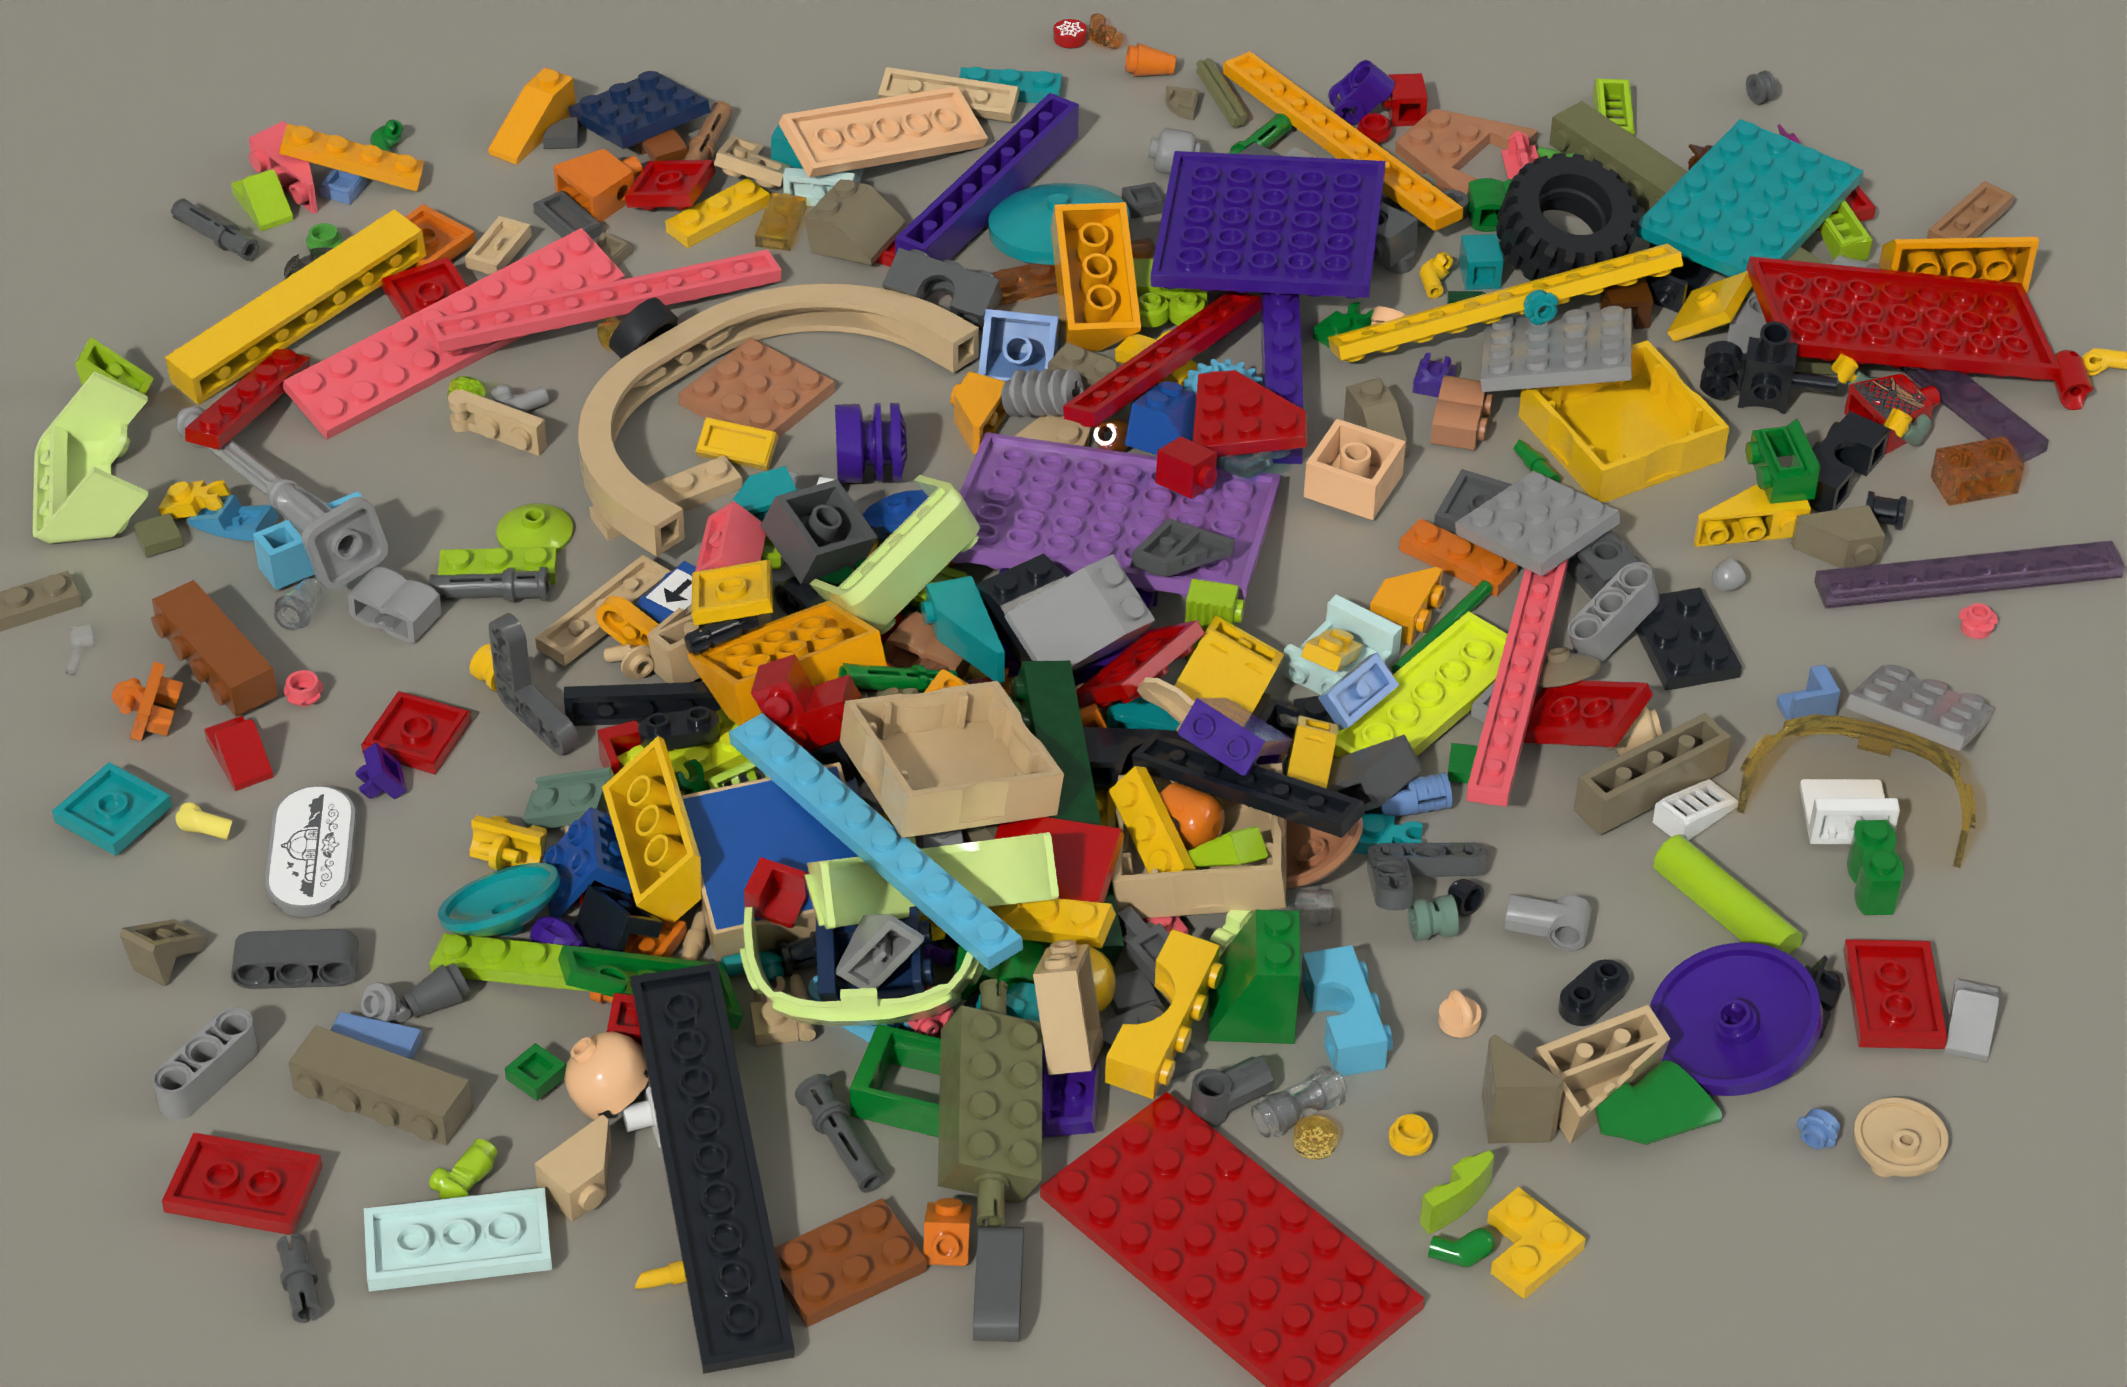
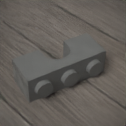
M898 248L883 282L884 289L915 296L926 300L928 296L938 291L949 292L954 295L950 303L951 312L979 327L981 331H983L985 309L997 310L1003 297L1000 280L990 272L968 270L952 260H944V262L936 260L917 249L908 251Z

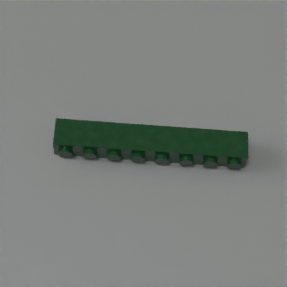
M1023 661L1018 676L1013 678L1011 682L1013 702H1018L1022 720L1028 730L1042 742L1064 773L1058 813L1055 816L1048 817L1101 825L1071 661ZM1111 880L1104 903L1112 904L1116 916L1103 947L1093 948L1108 958L1114 967L1124 944Z

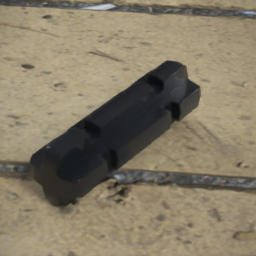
M755 615L714 622L704 626L701 632L699 629L689 632L684 637L686 648L689 653L699 655L708 651L710 645L712 648H715L741 637V632H744L746 635L756 631L759 628L758 617Z

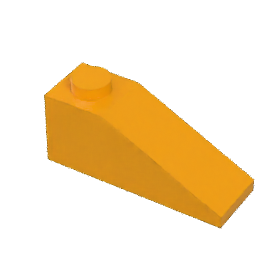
M546 67L524 86L489 146V155L518 165L543 142L545 131L552 124L570 117L568 107L576 104L573 77Z

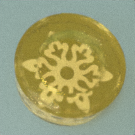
M1316 1115L1304 1117L1294 1127V1148L1300 1155L1308 1159L1319 1160L1327 1158L1336 1149L1337 1128L1332 1121L1325 1117Z

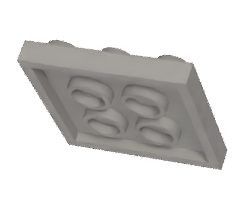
M1532 471L1456 521L1455 528L1457 536L1543 576L1620 524V513L1617 509Z
M1881 665L1850 693L1846 705L1848 710L1959 752L1989 722L1994 707L1985 704L1984 699L1972 693H1961L1960 695L1947 690V686L1940 681L1934 679L1920 680L1909 676L1908 670L1896 665H1886V667Z

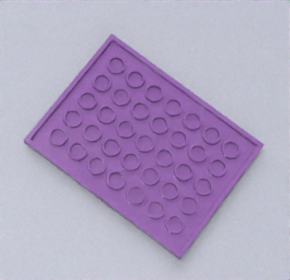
M986 432L959 492L980 526L977 533L979 539L969 550L963 553L959 552L951 562L958 564L968 562L987 565L993 569H1010L1044 553L1068 577L1083 567L1113 554L1133 586L1144 591H1164L1187 597L1191 580L1198 579L1239 585L1238 599L1246 601L1279 493L1281 475L1216 465L1217 478L1214 486L1190 499L1155 483L1157 457ZM1168 518L1235 539L1234 554L1232 556L1168 577L1152 575L1146 570L1131 566L1132 552Z

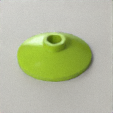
M543 503L526 504L510 510L500 519L496 528L497 540L502 548L556 547V551L559 552L572 539L573 523L570 516L556 506Z

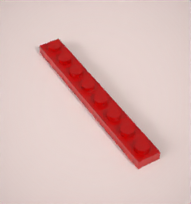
M1228 291L1064 404V419L1080 423L1084 427L1100 425L1108 417L1123 409L1125 405L1138 396L1143 395L1145 391L1164 380L1172 372L1184 366L1192 358L1207 350L1209 346L1227 336L1229 332L1247 322L1249 318L1261 311V297Z

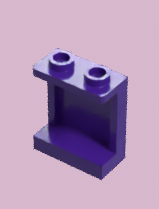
M1196 698L1178 730V734L1241 775H1248L1255 762L1258 765L1281 763L1294 741L1228 698Z

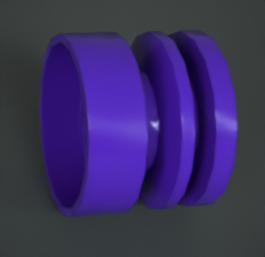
M875 403L872 420L864 421L860 404L835 405L838 481L840 483H862L865 466L872 465L877 482H883V465H892V482L902 481V473L907 461L906 423L900 411V404L890 403V420H881V404Z

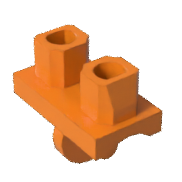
M153 662L145 688L140 685V681L136 678L121 681L113 688L112 700L119 707L121 713L130 714L131 711H138L131 731V739L142 741L144 731L167 737L175 711L154 705L153 703L156 702L176 708L183 683L162 676L165 664Z

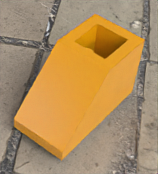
M1433 567L1387 578L1383 581L1370 603L1371 612L1402 627L1401 643L1411 646L1419 632H1426L1433 608L1439 609L1442 605L1446 593V587L1441 585L1443 569Z

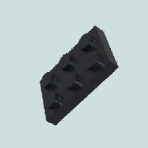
M1701 588L1659 594L1658 605L1635 628V631L1665 691L1740 678L1742 666Z

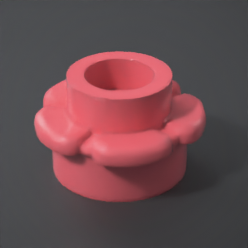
M1975 603L1970 605L1969 608L1964 607L1959 612V619L1962 620L1960 625L1962 632L1974 639L1988 637L1994 629V625L1998 622L1996 613L1991 611L1985 604Z
M300 670L288 676L283 692L287 696L289 703L306 707L320 699V693L323 692L324 688L315 673L308 670Z

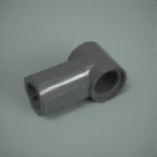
M1252 1056L1222 1071L1205 1069L1198 1072L1192 1081L1189 1109L1212 1128L1220 1126L1225 1122L1228 1111L1273 1090L1274 1078L1271 1075L1269 1065L1261 1056L1256 1058Z

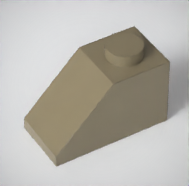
M1381 378L1346 386L1344 421L1406 441L1404 458L1409 457L1410 450L1397 401Z
M1867 505L1796 516L1791 544L1795 550L1839 568L1848 569L1879 564L1885 534L1870 506Z

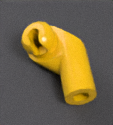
M2093 348L2081 357L2089 376H2096L2107 368L2127 370V351Z

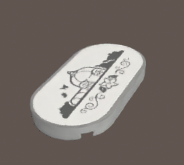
M328 786L304 787L286 795L273 811L265 886L271 903L280 906L281 911L288 915L296 917L321 915L331 910V905L338 900L341 903L349 893L357 818L355 806L344 792Z

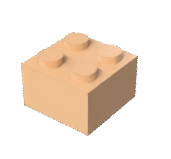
M1336 419L1306 462L1304 497L1374 520L1403 476L1406 441Z

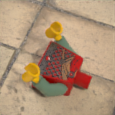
M1840 354L1832 364L1831 369L1838 373L1837 377L1841 383L1849 386L1844 414L1847 415L1851 411L1890 428L1885 454L1906 443L1913 446L1919 445L1931 427L1930 419L1933 407L1940 404V394L1936 387L1929 385L1919 389L1903 374L1886 377H1867L1857 370L1858 364L1854 359Z

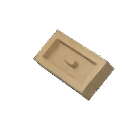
M498 216L465 256L466 268L485 274H492L506 267L532 236L531 225Z

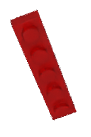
M276 349L185 427V441L220 450L285 393L283 381L309 368L310 357L296 354L289 349Z

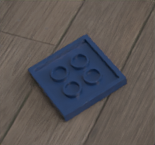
M656 71L643 72L632 81L614 84L608 91L598 95L585 96L579 103L568 107L570 117H578V124L622 149L711 112L708 99Z

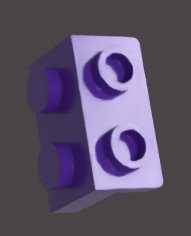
M1042 1043L1043 1137L1095 1133L1101 1070L1098 1057L1092 1071L1048 1075L1044 1043Z

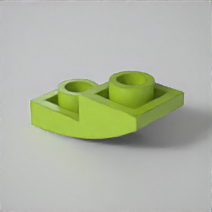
M1491 1150L1476 1156L1462 1158L1452 1165L1449 1184L1437 1185L1423 1194L1420 1224L1428 1235L1457 1220L1484 1195L1491 1184L1495 1156Z

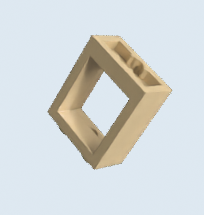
M1062 940L1052 943L1050 948H1046L1033 973L1048 1075L1092 1071L1104 1043L1089 944L1076 945L1074 940Z

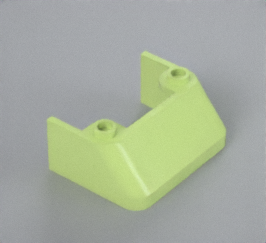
M94 371L46 429L38 441L34 454L33 537L51 544L111 538L117 533L121 534L126 529L130 517L148 497V491L111 475V464L117 457L121 458L126 453L130 444V438L127 437V425L146 404L148 396Z
M918 475L914 481L929 497L839 587L818 579H814L810 585L824 600H830L879 630L880 635L886 633L895 624L896 619L894 617L959 552L963 553L969 550L979 539L977 533L980 526L962 495L951 483Z

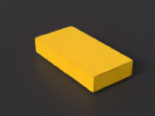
M706 417L695 452L700 457L716 459L725 456L732 464L769 471L779 436L777 432Z

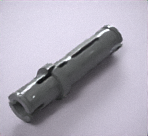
M181 198L173 204L171 213L174 219L214 240L215 245L224 251L230 250L246 261L252 260L258 254L259 242L241 233L235 224L217 219L185 198Z

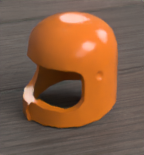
M1177 782L1169 784L1159 794L1170 817L1176 819L1174 825L1187 850L1220 837L1224 828L1225 813L1221 803L1215 797Z

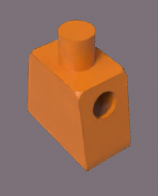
M600 149L554 165L556 193L563 190L601 223L627 205L624 195L633 184L634 178L638 177L643 168L635 156H630L620 161L607 150Z

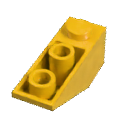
M1758 484L1699 514L1694 546L1792 538L1796 516L1810 514V504L1808 500L1770 504L1764 489H1760Z
M1299 715L1293 737L1294 741L1288 757L1286 776L1327 789L1338 725Z

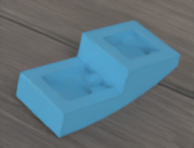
M236 495L220 497L224 504L222 509L211 511L203 508L197 516L189 517L187 521L191 527L212 535L235 540L254 541L253 533L273 526L279 516L271 505L241 506Z

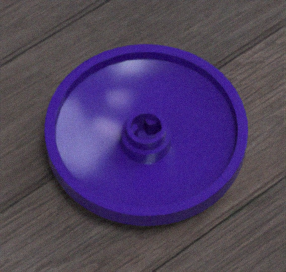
M1757 943L1723 944L1692 955L1676 966L1664 978L1650 1004V1008L1670 1037L1662 1061L1668 1060L1679 1065L1707 1094L1718 1096H1738L1759 1092L1788 1078L1805 1063L1813 1052L1819 1040L1823 1024V1008L1818 989L1806 968L1789 954L1777 948Z

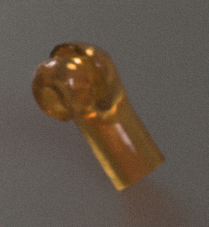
M1100 13L1091 15L1089 20L1090 41L1096 46H1109L1113 50L1118 49L1123 42L1122 33L1117 32L1115 27L1106 25L1104 15Z

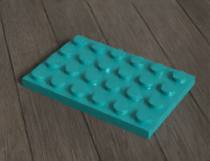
M1739 119L1640 219L1636 236L1657 246L1668 243L1680 251L1683 257L1731 277L1747 271L1746 266L1750 256L1788 260L1862 182L1864 170L1856 168L1845 161L1825 155L1814 148L1794 142L1783 135L1763 129L1754 123Z

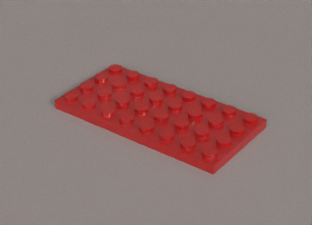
M1749 257L1746 270L1748 271L1766 323L1773 321L1781 322L1789 328L1791 332L1789 342L1798 343L1796 358L1809 357L1832 361L1836 360L1840 354L1854 359L1858 364L1873 363L1890 365L1896 368L1905 366L1924 368L1929 371L1948 370L1958 371L1963 374L1980 373L1996 377H2023L2035 381L2040 379L2054 380L2055 374L2060 370V366L2021 283Z
M1165 1092L1040 1186V1198L1266 1387H1329L1424 1308L1425 1298L1169 1092ZM1343 1281L1358 1283L1362 1289L1361 1300L1351 1306L1339 1303L1342 1295V1288L1339 1283Z

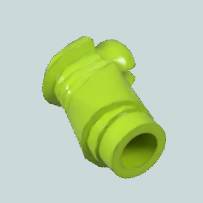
M475 1139L473 1144L456 1162L451 1172L443 1167L434 1170L429 1180V1187L431 1190L439 1192V1199L469 1196L468 1191L492 1171L494 1159L498 1154L497 1149L484 1139Z

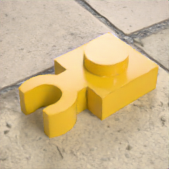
M204 480L188 483L181 481L170 486L158 510L161 515L170 513L173 519L197 516L203 508L211 511L222 509L224 504L220 497L230 496L231 492L223 480L215 481L206 485Z

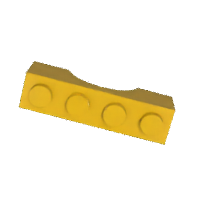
M1174 929L1171 930L1156 959L1155 987L1166 996L1171 1005L1166 1012L1152 1021L1141 1024L1122 1025L1106 1056L1105 1083L1153 1100L1161 1084L1167 1086L1170 1083L1176 1065L1174 1058L1177 1052L1184 1053L1186 1051L1192 1034L1190 1026L1194 1019L1198 1021L1202 1019L1208 1003V996L1206 995L1210 988L1216 989L1222 978L1224 965L1219 963L1220 945Z

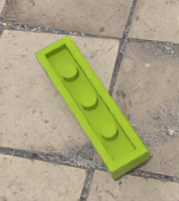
M444 933L429 963L431 972H433L441 964L446 967L454 962L464 979L587 991L566 985L558 961L563 945Z

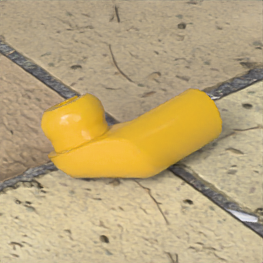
M1439 252L1435 258L1429 259L1422 265L1419 271L1426 295L1431 299L1438 298L1443 294L1444 289L1441 280L1449 274V269L1454 264L1453 258L1446 252Z

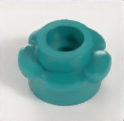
M1535 290L1528 294L1523 303L1525 317L1530 318L1529 321L1534 325H1543L1545 322L1551 321L1558 312L1556 296L1544 290Z

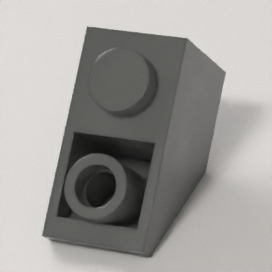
M1404 734L1333 759L1327 789L1362 800L1365 812L1382 806L1422 771V765Z

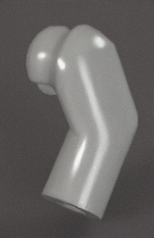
M507 384L496 386L491 391L495 402L523 412H528L549 403L548 394L542 386L521 395L512 394V389Z

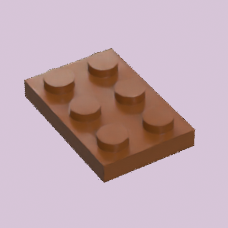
M883 1198L774 1247L783 1292L807 1327L927 1271L926 1258Z

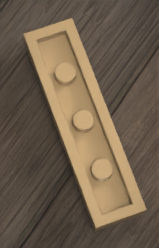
M886 67L878 98L958 86L975 117L1012 122L1019 97L1018 86Z
M721 456L647 486L685 511L737 491L743 484L742 476L725 456ZM595 506L589 507L590 519L607 540L623 535L601 516Z
M641 555L536 636V649L561 665L566 666L607 634L596 620V611L607 597L620 596L636 605L644 594H648L671 571L645 555Z

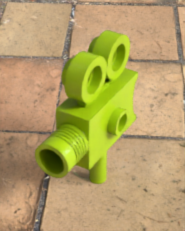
M1133 259L1141 326L1158 327L1166 323L1168 319L1179 326L1208 306L1207 291L1151 287L1150 274L1153 259Z

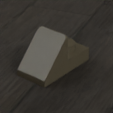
M175 919L124 927L120 933V938L133 969L163 986L169 983L176 958H182L186 954L202 952L207 939L206 935Z

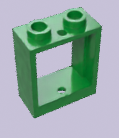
M877 1024L850 1086L851 1116L939 1138V1104L880 1089L891 1064L940 1075L941 1039Z

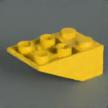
M1215 615L1174 686L1181 689L1194 702L1196 698H1228L1250 713H1253L1284 654Z

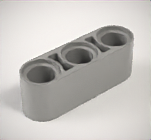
M1633 562L1624 566L1570 621L1568 633L1574 653L1594 656L1601 663L1656 608L1660 597L1653 571L1648 564Z
M240 1007L223 1010L154 1072L152 1080L160 1113L165 1118L170 1120L188 1118L254 1059L259 1047L254 1021L249 1011Z

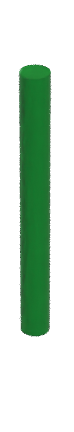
M1481 581L1392 665L1393 674L1468 611L1472 612L1493 592L1492 585L1488 581Z

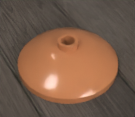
M1363 817L1342 838L1287 820L1286 889H1297L1316 883L1342 866L1358 844L1363 830Z

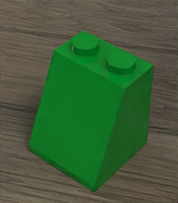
M1256 909L1219 958V963L1224 965V970L1218 987L1216 989L1211 988L1209 991V1041L1295 1044L1300 983L1299 911Z

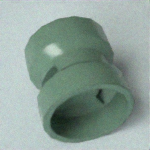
M1452 895L1438 896L1434 902H1427L1423 898L1413 899V906L1408 908V921L1414 941L1428 940L1431 935L1440 934L1443 938L1458 935L1459 916L1456 902Z

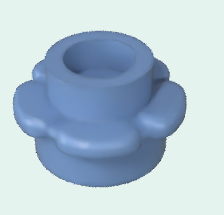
M1811 1109L1806 1117H1800L1797 1121V1127L1802 1131L1800 1137L1808 1146L1814 1149H1822L1823 1147L1831 1148L1836 1144L1835 1140L1838 1138L1837 1133L1840 1130V1124L1827 1111Z

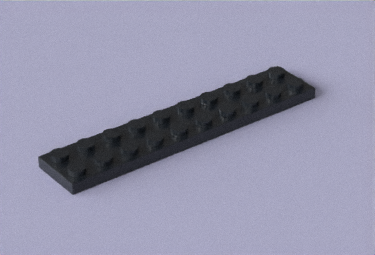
M717 963L630 976L703 1374L795 1358V1349Z

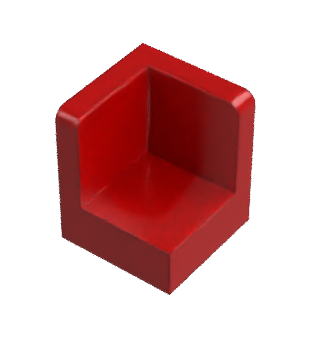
M637 720L597 730L601 763L603 768L610 767L614 775L620 771L617 756L630 751L635 746L641 745Z
M760 857L744 889L745 907H753L754 917L787 928H793L809 897V891L804 878V874L808 873Z

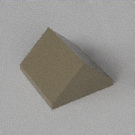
M1495 1034L1489 1038L1482 1088L1488 1144L1551 1142L1556 1137L1564 1081Z

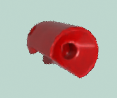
M2059 351L2056 354V359L2060 370L2055 374L2054 380H2052L2059 400L2063 407L2069 410L2082 409L2086 396L2094 389L2083 359L2075 351Z

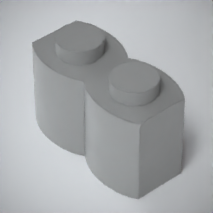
M374 567L347 595L349 614L354 619L366 626L383 629L391 636L409 643H415L441 615L440 594L432 586L426 583L406 580L398 571L384 567Z

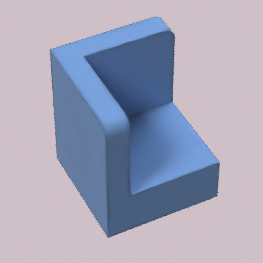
M1826 665L1810 667L1806 690L1778 695L1776 703L1789 727L1795 728L1835 720L1841 691Z

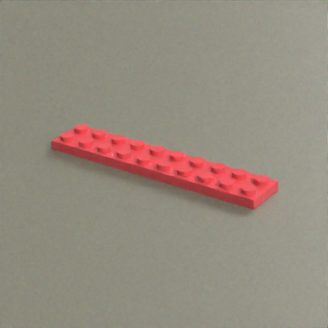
M580 228L283 381V390L327 440L522 338L514 337L490 344L466 347L453 352L438 353L426 332V320L623 280L625 275L592 238Z

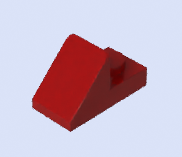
M239 716L204 729L206 741L235 791L274 778L262 741L252 719L245 720L243 716Z

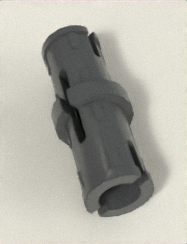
M291 1233L294 1247L292 1250L289 1249L286 1235L282 1236L276 1243L283 1267L280 1279L283 1289L289 1293L293 1319L300 1323L308 1322L305 1312L306 1306L309 1307L312 1321L316 1320L322 1313V1307L315 1288L318 1276L314 1265L309 1262L305 1237L298 1233Z

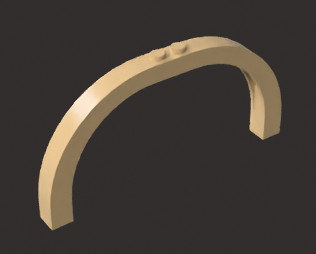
M822 283L777 287L739 296L712 306L634 350L610 368L596 383L585 401L578 425L580 468L586 492L593 505L607 522L628 539L657 557L685 539L683 508L638 480L626 468L614 448L620 429L627 418L649 397L710 360L738 347L750 337L760 340L798 332H845L884 339L907 347L954 373L979 357V327L936 304L915 296L893 290L852 284Z

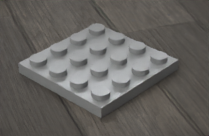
M1609 306L1601 311L1594 312L1573 309L1565 312V314L1556 315L1551 321H1547L1543 325L1532 324L1529 321L1530 318H1513L1509 315L1502 316V319L1498 322L1485 324L1480 378L1482 392L1632 380L1631 308L1623 309L1620 306Z

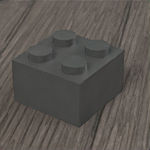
M837 479L776 496L760 525L800 584L820 579L848 565L851 569H854V565L859 560L867 558L878 538Z

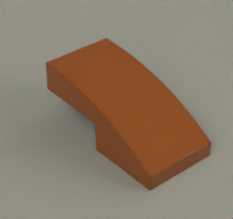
M673 128L635 144L641 155L648 154L651 161L682 160L688 153L687 146Z

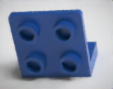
M590 807L579 820H575L570 825L567 833L556 845H552L544 855L543 863L556 867L560 876V885L557 892L548 903L549 916L560 918L594 880L627 894L632 892L611 817L607 813Z

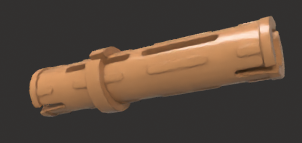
M717 101L713 104L711 112L702 124L697 136L693 137L688 143V153L683 160H711L716 151L715 145L722 135L728 120L731 118L730 116L733 114V110L728 103Z

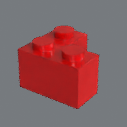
M795 654L758 666L751 694L761 712L806 751L840 740L845 701L863 699L850 674L813 686Z

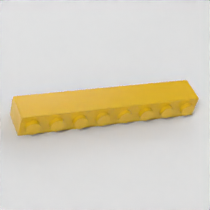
M395 209L165 356L171 383L196 404L200 405L252 371L276 349L287 348L380 287L383 277L402 272L426 257L422 230Z

